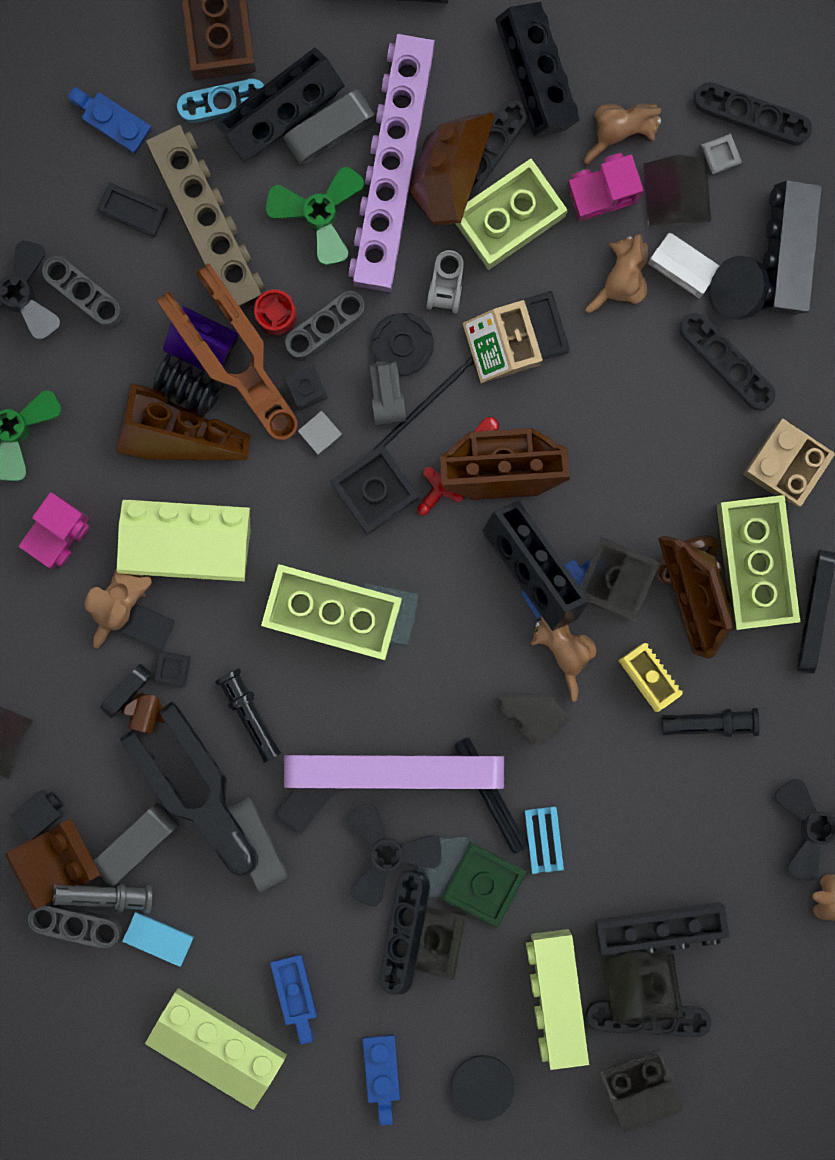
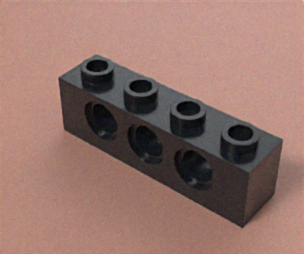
M541 1L509 7L495 18L533 137L565 131L580 121L578 108L573 101L568 85V77L563 70L558 55V47L553 40L548 17L543 10Z
M314 47L215 124L234 152L246 162L250 158L258 156L263 148L272 141L283 137L288 129L297 122L308 118L313 110L322 103L333 99L337 92L345 87L328 58ZM310 84L309 88L303 92L304 88ZM285 103V106L278 111V108ZM260 122V125L253 130V127Z
M518 500L495 510L482 532L552 632L576 621L590 600Z

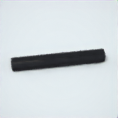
M464 738L455 744L459 756H479L469 738ZM478 789L511 851L518 853L527 847V842L498 789Z

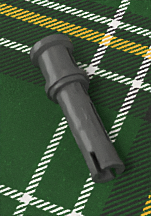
M119 883L115 887L55 884L53 889V905L113 907L117 912H123L124 909H134L150 913L152 886L146 884L144 887H125L124 883Z

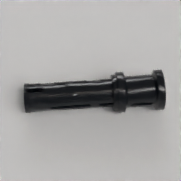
M238 668L216 680L215 683L222 687L229 700V709H232V711L236 710L262 757L263 763L282 752L277 747L252 700L255 699L253 691L247 689L240 676L242 671Z
M758 708L739 712L725 709L722 710V713L662 715L663 736L723 733V736L732 737L733 734L747 733L759 736Z

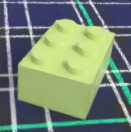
M529 159L468 201L461 223L455 224L487 270H490L565 218L567 208L533 160Z

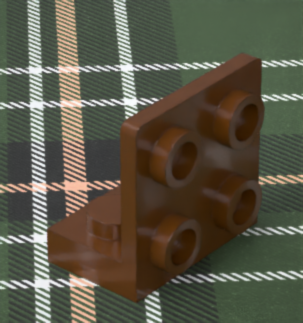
M71 818L5 854L34 910L53 901L55 884L82 886L100 876Z

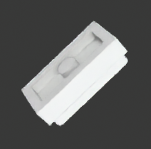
M672 233L667 234L648 262L650 266L699 299L710 285L712 277L719 267L718 264Z

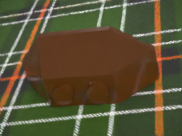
M493 113L467 115L442 123L426 137L409 192L434 225L461 223L495 118Z
M533 428L469 432L454 444L448 452L440 456L442 488L473 500L538 496L570 480L567 448L561 444L558 445L552 439Z
M661 536L658 540L693 654L710 659L716 655L732 629V613L729 607L730 597L721 580L722 570L720 564L714 556L684 541Z

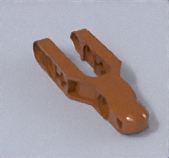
M208 263L195 273L250 351L251 361L244 371L236 374L225 371L170 291L164 293L156 301L206 373L214 380L236 387L266 431L273 438L278 440L288 439L297 429V419L263 370L264 342L217 273Z

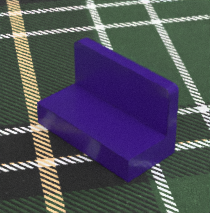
M183 306L181 309L188 316L194 328L223 367L239 335L237 332ZM171 322L163 345V351L205 371Z

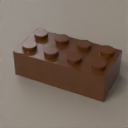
M182 0L190 68L194 80L256 72L247 0Z

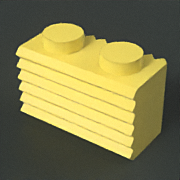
M642 643L618 661L653 710L659 712L682 695V691L678 690L679 685H674L675 680H671V675H668L667 670L663 669L664 665L659 664L660 659H655L656 654H652V649L648 648L649 644Z

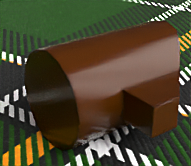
M141 692L123 705L122 714L131 716L128 725L130 729L153 734L156 721L165 723L159 712L163 707L157 696Z

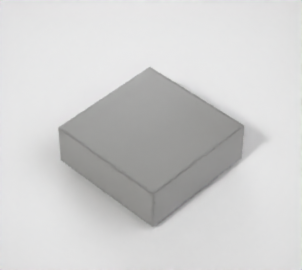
M731 134L701 145V150L711 176L742 164Z
M322 410L298 430L318 456L342 436V433Z

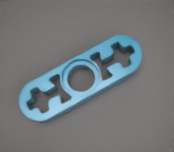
M248 79L187 92L179 98L177 110L180 117L187 123H199L222 118L237 107L234 90H239V95L243 96L249 94V88L255 87L257 92L264 84L257 79ZM220 93L228 94L232 99L230 106L226 109L216 108L214 106L216 95ZM208 96V104L212 112L206 113L205 106L196 108V114L190 115L188 110L183 111V108L188 107V101L193 100L195 105L205 104L203 97ZM249 97L241 98V103Z

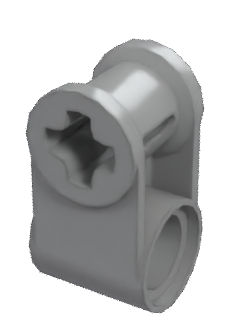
M446 250L437 256L433 279L430 282L426 309H432L433 307L451 309L453 313L458 314L462 290L463 259L457 252ZM447 258L454 259L458 263V269L455 273L446 274L440 268L441 262Z

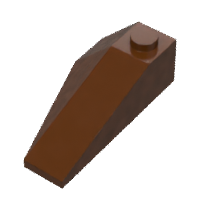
M133 383L130 384L118 431L116 452L143 459L247 461L250 442L249 434L218 419L208 420L204 417H199L196 414V408L189 411L186 407L184 408L169 401L170 398H166L162 391L156 392L152 388Z

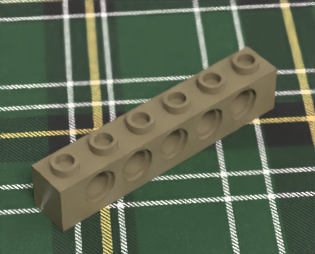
M178 125L146 140L204 264L209 263L241 310L255 304L261 295L260 291L264 290L265 286L258 272L251 274L247 263L252 261L245 245L238 246L233 236L238 233V230L231 216L224 217L220 206L225 205L218 188L216 187L211 190L206 180L211 177V174L204 159L197 161L193 150L198 147L191 132L184 133L181 126ZM177 157H187L189 163L186 168L178 170L173 167V161ZM193 184L203 187L202 193L196 198H190L186 195L187 188ZM204 213H214L216 220L212 225L203 226L199 223L200 217ZM220 240L227 241L230 244L229 250L222 255L213 252L214 244ZM234 268L243 271V277L237 283H231L226 280L227 273Z

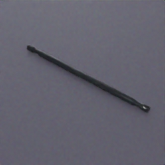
M470 357L462 367L458 368L406 418V422H401L373 451L382 444L385 447L450 386L468 366L474 363L473 358Z

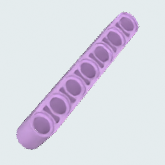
M284 755V788L504 789V756Z

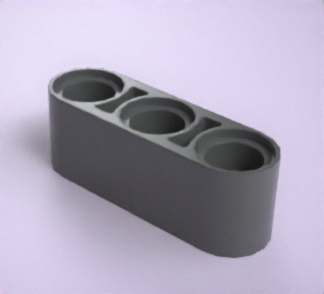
M357 89L285 134L283 140L299 165H304L370 124L376 118V115L360 90Z
M55 256L45 261L42 273L46 281L99 325L105 328H114L122 322L124 313L119 303L67 260ZM57 266H64L66 268V274L61 280H53L51 278V272ZM83 285L89 286L91 288L89 297L84 300L76 299L77 289ZM106 305H113L116 309L114 316L108 320L102 319L100 317L101 309Z
M354 291L342 293L292 330L285 340L289 355L294 360L305 361L357 324L365 314V304L362 296ZM353 300L360 305V308L356 314L348 315L342 311L343 304ZM323 319H329L334 323V329L328 334L320 333L317 330V324ZM297 338H305L309 342L308 349L302 353L295 352L291 346L293 341Z
M251 796L228 806L227 808L259 856L257 867L250 874L258 891L262 893L289 880L286 868Z
M158 803L154 804L94 860L100 873L99 877L109 887H114L178 827V824Z
M48 903L36 910L32 909L28 916L29 927L38 934L98 948L112 947L121 939L123 932L121 923L113 917L62 905H53V903ZM40 910H46L51 914L52 923L50 926H42L38 922L37 914ZM71 917H77L82 921L83 930L81 933L75 934L69 930L68 921ZM107 924L113 928V940L106 941L100 937L99 928L101 925Z

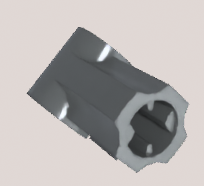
M386 360L369 364L374 395L372 405L375 426L406 422L403 394L400 393V380L396 361Z

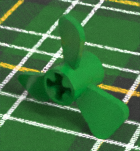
M343 167L338 170L326 194H314L307 200L281 185H275L269 191L266 212L272 219L305 217L307 225L312 230L317 231L318 261L323 265L341 263L348 258V249L333 227L336 221L335 207L360 192L364 187V180L350 167ZM317 204L324 205L325 211L328 213L325 219L321 215H318L316 219L310 215L317 207Z
M48 390L42 391L20 413L11 409L0 411V439L2 440L0 445V480L21 481L27 476V468L20 443L27 439L30 425L53 420L60 416L62 408L53 392ZM16 418L19 424L14 425V430L17 433L11 435L10 438V433L4 431L2 426L4 422L7 423L9 420Z

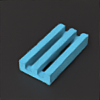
M556 806L524 810L532 874L564 870ZM545 814H550L556 864H550ZM538 815L544 862V865L538 866L532 821V816Z

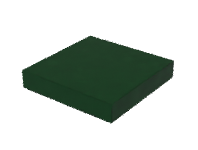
M469 842L441 899L498 928L527 871Z

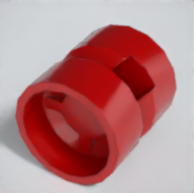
M276 289L267 290L255 302V318L261 330L266 334L275 337L284 336L294 328L297 321L296 308L291 297L284 291Z

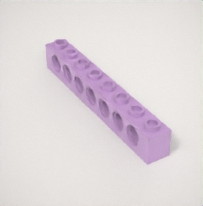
M397 34L396 44H389L387 62H392L390 74L384 73L381 92L387 93L385 105L379 104L376 123L381 124L379 136L373 135L370 154H376L374 166H368L365 184L370 185L368 197H362L359 215L365 216L363 228L357 227L354 246L359 247L357 259L351 258L348 277L354 278L353 283L355 287L389 293L392 290L435 40ZM411 65L416 69V73L412 77H403L400 75L399 69L402 66ZM398 96H406L410 99L411 103L406 108H398L394 105L393 101ZM394 126H400L405 130V135L400 139H393L388 135L389 129ZM387 157H395L399 160L400 165L394 170H388L383 167L382 162ZM383 187H388L395 194L391 200L382 201L377 197V192ZM377 218H384L388 221L389 226L385 231L377 232L371 227L372 222ZM371 249H379L383 252L384 256L381 261L371 263L366 259L367 252Z

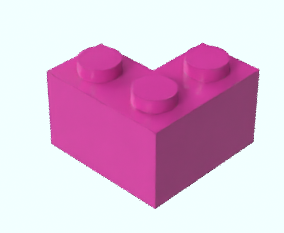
M622 153L611 155L604 159L605 163L601 164L599 171L591 173L590 169H586L572 175L573 179L568 181L567 188L578 222L639 202L644 190L632 154L623 157Z
M50 492L32 517L36 521L18 547L50 569L54 570L57 565L62 567L72 554L69 548L75 540L81 541L88 532L90 526L87 523L90 518L61 497Z

